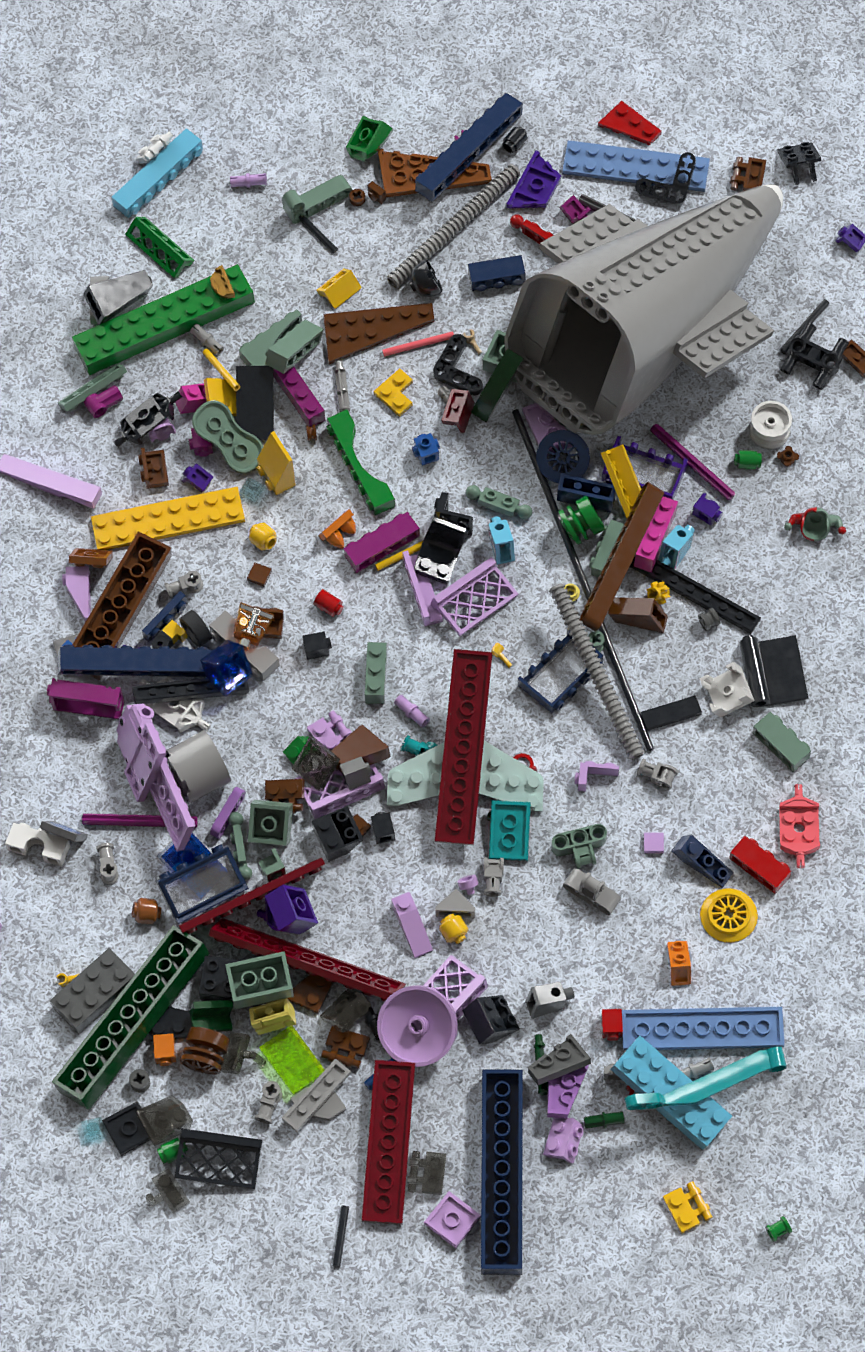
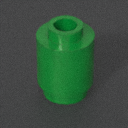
M738 450V454H734V465H737L738 469L756 470V468H761V453Z
M178 1137L160 1145L161 1148L157 1149L163 1164L167 1162L170 1164L177 1160ZM184 1142L183 1152L185 1153V1151H188V1148L186 1143Z

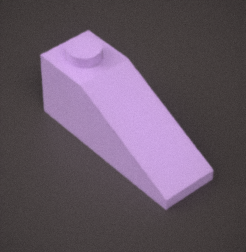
M89 566L66 567V574L62 575L63 586L66 585L70 597L86 622L91 613Z
M410 892L392 898V908L414 958L433 951Z

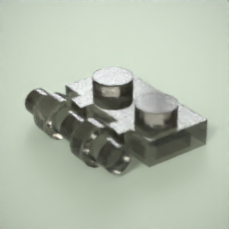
M412 1151V1158L409 1159V1166H411L410 1175L407 1177L408 1192L415 1193L416 1185H422V1193L442 1195L447 1154L426 1151V1159H420V1152ZM419 1167H424L423 1177H418Z

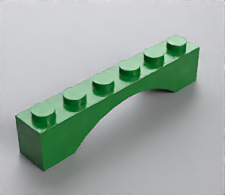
M348 410L328 417L326 430L329 436L333 435L337 451L341 450L343 454L341 457L345 466L349 465L351 478L353 481L357 480L359 484L357 488L360 495H365L367 499L365 503L368 510H372L376 516L394 508L395 498L387 483L371 476L357 460L353 448L356 428Z

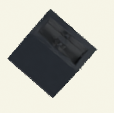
M348 806L312 821L313 831L328 862L347 855L363 841V837Z
M503 995L476 998L462 1010L479 1045L493 1043L520 1030L516 1018L513 1016Z

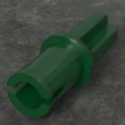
M623 1111L606 1114L602 1112V1114L586 1116L583 1119L586 1129L602 1126L607 1128L609 1125L625 1123Z

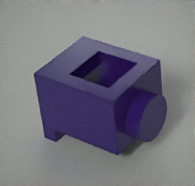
M703 493L694 504L692 515L711 526L714 521L718 522L723 512L720 511V506L715 501L708 500L706 498L707 494Z

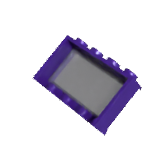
M617 436L613 448L622 445L621 436ZM632 442L630 447L624 445L641 489L646 482H650L664 491V497L674 500L687 469L688 459L684 458L683 464L673 461L674 456L671 454H667L665 458L656 456L654 448H649L648 452L638 450L636 442ZM605 466L602 472V481L613 485Z

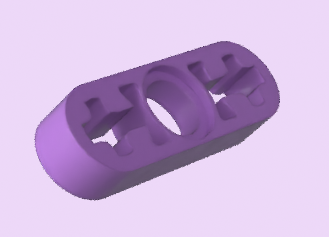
M239 787L233 789L212 825L210 835L218 839L222 837L229 825L228 819L230 814L237 811L245 797V790Z

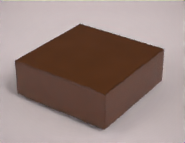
M254 562L247 576V581L265 587L272 573V568Z

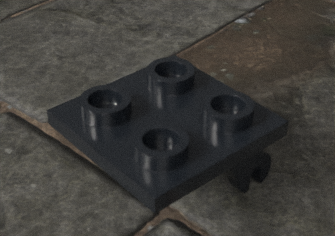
M803 142L800 145H788L777 149L786 168L791 167L795 185H799L797 164L806 162L809 163L811 179H813V182L817 181L815 162L821 161V156L812 142Z

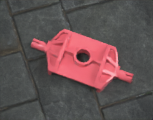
M795 784V796L781 802L779 805L780 849L797 857V868H800V863L801 868H805V855L820 849L819 803L804 797L803 785L799 784L798 790V784ZM801 824L805 830L800 833L796 832L794 826Z

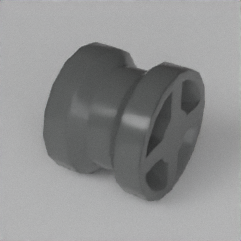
M713 608L708 609L706 613L698 614L699 622L705 631L710 630L712 626L721 624L719 616Z
M136 1069L130 1074L129 1082L135 1092L142 1093L149 1089L151 1084L150 1078L145 1070Z

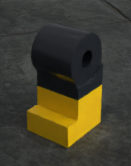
M171 620L153 639L152 647L153 649H158L162 646L171 648L178 640L183 643L188 638L187 633L176 622Z

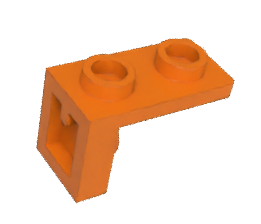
M687 941L668 942L671 986L691 984V962Z

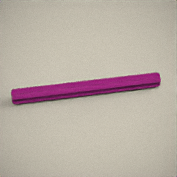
M654 424L651 427L650 431L682 460L684 458L688 459V465L727 500L733 499L735 492L659 424Z
M88 813L82 815L83 825L166 827L161 815ZM191 816V818L194 819L196 828L198 825V818L196 816Z

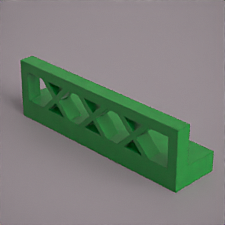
M135 217L125 233L129 239L173 278L179 276L184 266H191L194 262L192 257L146 217ZM136 227L140 230L139 238L132 234ZM150 238L152 240L153 248L149 249L146 246L145 239ZM159 249L164 251L165 259L161 260L159 258ZM171 260L179 264L175 271L171 269Z

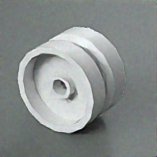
M766 401L756 406L752 412L749 433L752 440L758 446L766 449L778 448L785 444L790 437L792 423L790 410L784 404L777 401Z

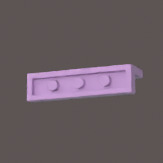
M408 550L402 552L403 563L424 626L443 622L442 615L438 609H434L430 605L435 596L430 579L415 573L414 565L418 554L410 556Z

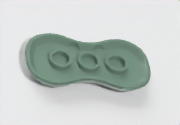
M216 400L207 401L202 404L192 418L195 432L201 438L214 444L221 451L227 465L232 470L244 474L254 470L258 466L257 458L263 448L261 441L256 436L243 430L236 423L231 411L225 404Z

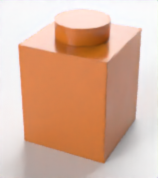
M174 1034L153 1035L156 1064L169 1066L176 1062Z

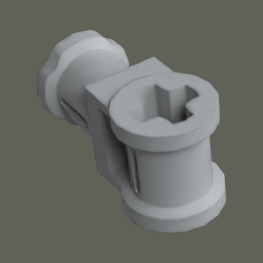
M189 571L186 575L178 577V581L169 584L164 583L170 599H173V596L177 595L180 591L186 595L198 593L203 589V581L200 573L197 571Z
M644 758L637 771V775L640 776L642 774L651 778L652 783L666 790H671L672 781L679 773L671 765L659 762L657 765L646 762Z
M102 843L96 847L100 855L101 879L107 885H112L118 880L117 866L114 863L112 851L114 845L112 843Z
M484 857V881H486L484 895L488 897L501 896L500 882H502L504 871V858L496 860Z
M274 1081L264 1084L262 1088L263 1095L260 1100L261 1106L258 1114L255 1115L256 1120L266 1124L272 1123L273 1111L276 1110L278 1102L282 1099L283 1095L280 1086ZM273 1089H275L276 1093H272V1095L270 1096L269 1092H272Z

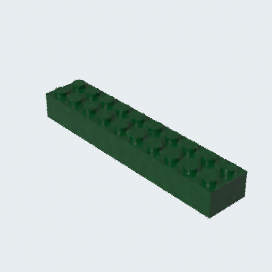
M174 925L171 927L52 1080V1083L61 1094L85 1109L90 1110L204 962L205 956L210 954L203 942L186 932L182 933Z

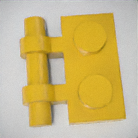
M693 1181L686 1185L690 1192L684 1194L680 1187L663 1196V1200L681 1234L700 1225L698 1216L703 1215L705 1221L713 1218L708 1203L705 1204L701 1196L700 1188L696 1187ZM691 1199H694L698 1206L695 1210L692 1209L689 1203Z

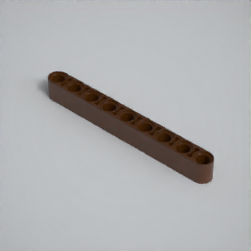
M646 482L642 487L580 616V621L583 622V625L594 632L602 625L664 495L663 490L650 482Z

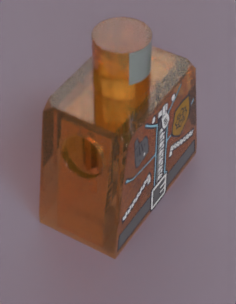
M240 602L233 631V637L240 640L238 648L248 651L250 644L258 646L270 627L274 614Z

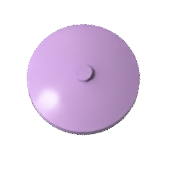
M413 985L399 989L387 998L378 1015L377 1030L383 1048L396 1061L415 1063V1067L427 1066L443 1058L452 1048L457 1036L458 1024L454 1008L443 994L431 987Z

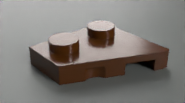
M309 975L293 987L294 997H289L288 1000L319 1014L334 982H329L325 980V977L319 975Z

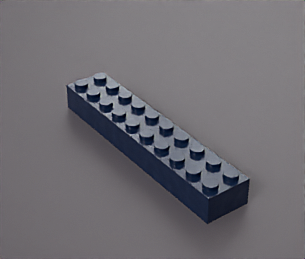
M482 1069L481 1275H522L523 1070Z

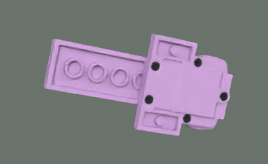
M145 704L127 705L122 717L119 718V724L116 729L118 733L117 743L127 764L124 773L137 802L145 801L147 794L151 791L176 851L184 850L195 829V822L191 818L188 806L181 796L180 788L177 787L174 774L169 769L167 758L165 757V746L162 745L159 733L152 723L154 711L152 708L145 706Z

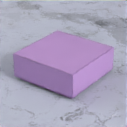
M644 833V853H664V833Z

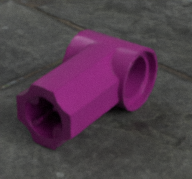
M114 385L98 395H89L84 400V405L94 418H99L106 413L108 408L122 401L123 396L118 387Z

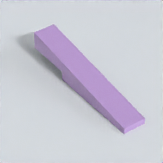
M3 454L0 460V473L62 498L63 496L94 509L102 495L101 487L15 457Z

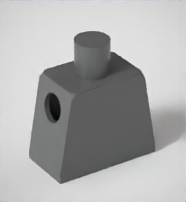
M560 982L531 987L525 1002L531 1019L562 1010L566 1001L574 999L575 995L572 987L563 989Z

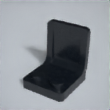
M434 517L426 532L414 565L415 573L437 582L448 584L459 552L467 537L468 529Z

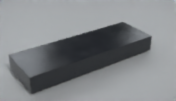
M696 695L641 712L647 731L702 715Z

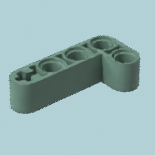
M338 175L300 196L295 190L287 191L282 197L283 209L292 223L297 224L301 222L298 218L300 215L309 218L347 198L353 189L343 175Z

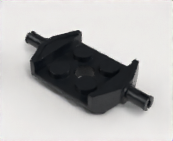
M179 391L170 398L159 393L152 395L120 421L122 435L113 441L118 448L126 441L142 445L143 443L140 439L168 416L171 420H174L173 405L183 396Z

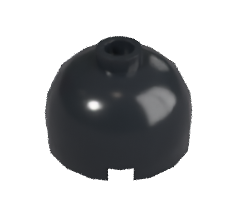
M428 260L418 263L411 271L412 281L409 282L414 292L418 291L424 297H432L443 291L440 280H437L436 272Z

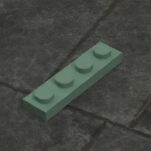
M117 363L57 403L61 409L73 411L89 395L97 391H103L111 382L120 380L127 370L124 365Z

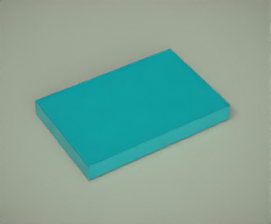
M492 800L489 859L500 860V858H504V860L528 861L531 802Z

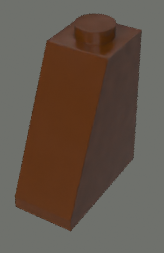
M615 597L608 610L609 616L615 623L664 633L668 619L667 614L654 598Z
M363 724L328 753L331 767L336 771L339 770L341 773L340 764L358 757H362L364 763L368 762L369 765L391 757L389 746Z

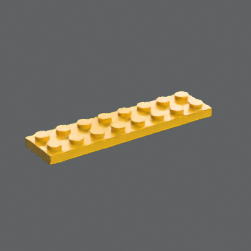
M237 486L91 516L97 550H110L130 546L138 531L155 540L243 523L245 522V517Z

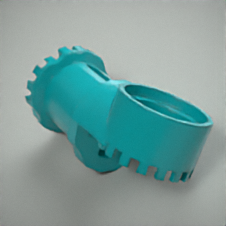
M407 735L404 740L405 743H402L401 751H407L416 757L438 746V744L430 741L427 743L422 741L420 743Z

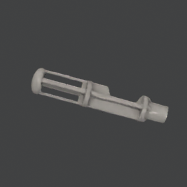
M339 360L335 362L339 411L348 410L350 412L346 370L343 367V361Z

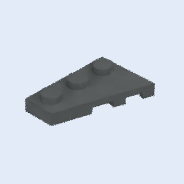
M572 1034L566 1037L565 1042L554 1046V1050L548 1055L544 1054L528 1067V1074L537 1085H540L591 1064V1058Z

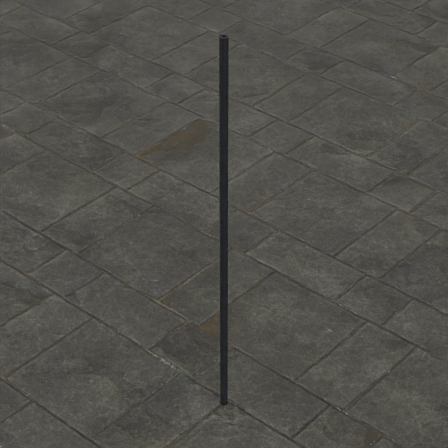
M515 409L512 411V414L588 601L592 591L572 541L561 523L559 509L547 479L539 470L536 452L519 409ZM603 621L599 632L604 635V645L646 750H654Z

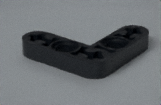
M685 152L680 156L673 185L642 178L635 184L636 191L641 195L674 204L684 203L694 173L696 157L690 152ZM688 156L693 160L687 167V169H691L690 173L686 170H680L681 166L685 168L686 163L683 159ZM685 173L688 175L686 183L678 181L680 174ZM646 182L647 186L652 187V184H655L653 194H649L651 190L647 189L641 192L639 185ZM660 186L666 189V193L662 197L656 194V189ZM669 188H672V193L681 191L683 198H679L676 201V197L670 195V199H667Z
M455 334L450 338L434 366V378L458 390H467L473 396L479 395L483 390L481 379L455 368L466 348V338L461 334ZM461 341V344H458L456 350H454L455 342ZM451 354L455 357V359L453 361H447L445 360V356ZM444 364L446 366L445 373L439 375L438 371H442ZM461 376L463 381L456 383L453 381V378ZM475 384H478V388H471V385L474 386Z

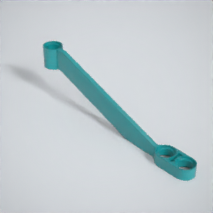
M772 1047L767 1050H760L665 1095L661 1093L629 1095L624 1099L626 1109L645 1110L663 1106L695 1104L766 1070L770 1072L783 1071L787 1068L783 1048Z

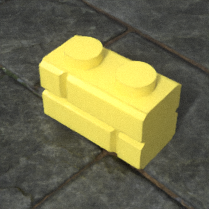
M288 998L249 1008L251 1025L258 1035L296 1025L295 1010Z

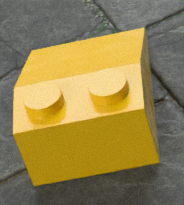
M273 431L270 433L257 458L258 466L256 469L261 477L264 476L267 480L265 483L269 491L273 490L275 495H278L296 484L293 460Z

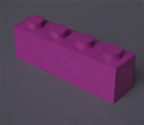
M292 366L284 374L274 369L275 380L304 422L309 427H312L314 424L317 426L326 421L325 410L295 367Z
M408 511L404 514H398L392 521L381 524L375 531L368 532L356 542L353 541L347 544L344 548V557L354 571L358 573L420 537V528Z

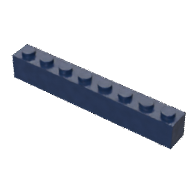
M508 93L499 97L495 104L487 108L484 114L479 119H476L468 130H464L461 136L456 141H453L450 147L445 152H442L434 163H430L427 169L416 177L415 191L433 202L522 115L523 103Z
M64 645L58 651V675L211 677L214 673L213 650H208L207 647H199L197 649L179 647L177 649H170V647L162 646L158 649H151L150 646H141L140 648L121 646L120 648H113V646L105 645L101 648H94L92 645H84L82 647Z

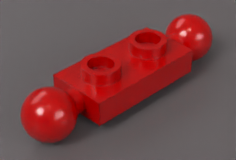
M515 214L510 218V225L513 228H521L524 235L538 244L554 236L551 232L541 229L537 223L530 222L527 219L524 221L523 217L519 214Z

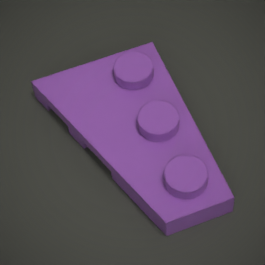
M589 1065L548 1081L547 1117L568 1118Z

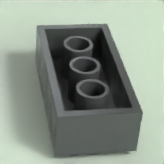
M108 948L50 1000L52 1008L79 1035L111 1006L135 973Z

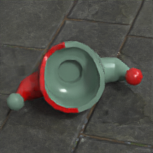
M811 507L804 513L791 515L788 523L784 525L787 531L791 530L794 524L800 525L801 534L804 538L811 541L825 539L828 536L830 527L833 526L838 528L839 534L843 535L846 533V528L843 527L840 516L828 514L819 507Z

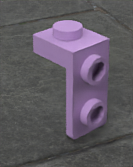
M593 761L580 762V772L575 774V784H578V791H586L587 774L618 776L619 766L613 763L596 764Z

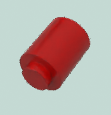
M324 589L317 594L313 602L314 606L332 617L340 615L344 608L342 600Z

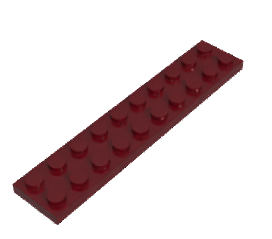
M454 649L435 842L474 846L493 652Z
M225 918L218 921L209 933V936L214 937L218 942H227L233 944V947L237 949L250 950L252 954L257 956H266L285 951L286 961L290 968H300L310 975L325 977V980L329 982L341 983L348 989L361 990L363 994L380 997L384 1002L394 992L406 986V983Z

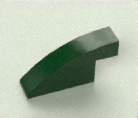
M510 349L506 350L471 411L473 415L487 423L515 378V373L524 360L523 357Z

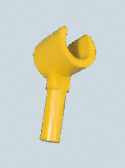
M495 643L491 650L493 656L499 657L510 668L512 664L502 654L504 647L500 643Z
M60 973L56 978H65L64 982L58 983L61 987H65L79 974L66 976L64 973Z

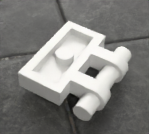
M167 132L166 134L155 135L150 140L151 144L148 147H143L138 152L140 155L136 158L137 162L144 164L156 157L159 151L170 143L169 140L173 137V134Z

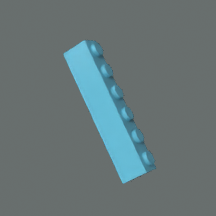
M186 128L111 197L113 206L127 218L137 214L140 207L150 202L155 193L162 191L168 181L175 179L181 169L187 168L193 158L200 156L203 151L202 140Z

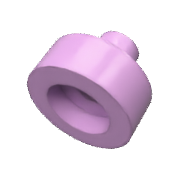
M468 875L457 881L460 890H466L468 895L475 893L474 887L478 885L476 875Z

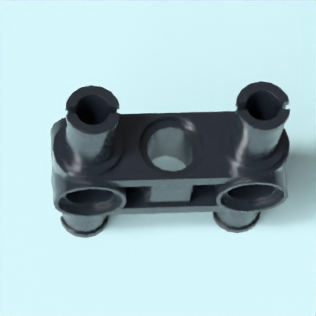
M807 322L801 334L790 341L786 354L787 358L780 367V370L790 375L796 362L810 366L820 371L812 385L819 390H823L828 378L839 371L842 355L849 342L840 337L831 351L810 342L809 340L817 327ZM795 347H802L799 351L794 350ZM828 362H834V363H835V364L832 365V366H827V365H826Z

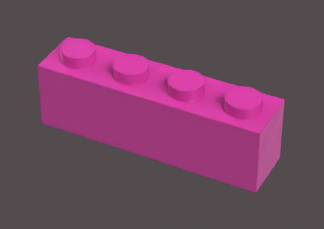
M662 497L636 552L634 567L652 572L661 551L662 542L666 538L676 515L678 501Z

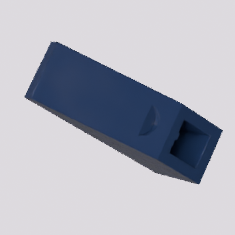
M692 834L682 836L671 850L683 863L721 888L725 886L734 873Z

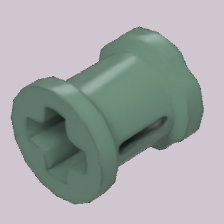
M599 631L591 632L588 635L591 639L590 642L601 653L604 649V635Z

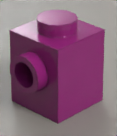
M191 428L192 439H189L190 450H194L195 456L206 457L209 454H213L212 443L201 438L194 428Z

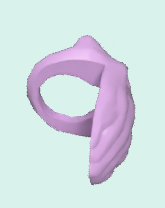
M168 418L163 420L149 431L151 441L154 442L155 439L160 441L168 439L171 433H176L174 425L170 423Z

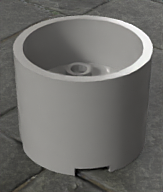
M204 730L166 750L165 757L167 758L169 769L174 774V780L177 787L180 788L182 796L188 798L189 804L231 782L229 772L220 753Z

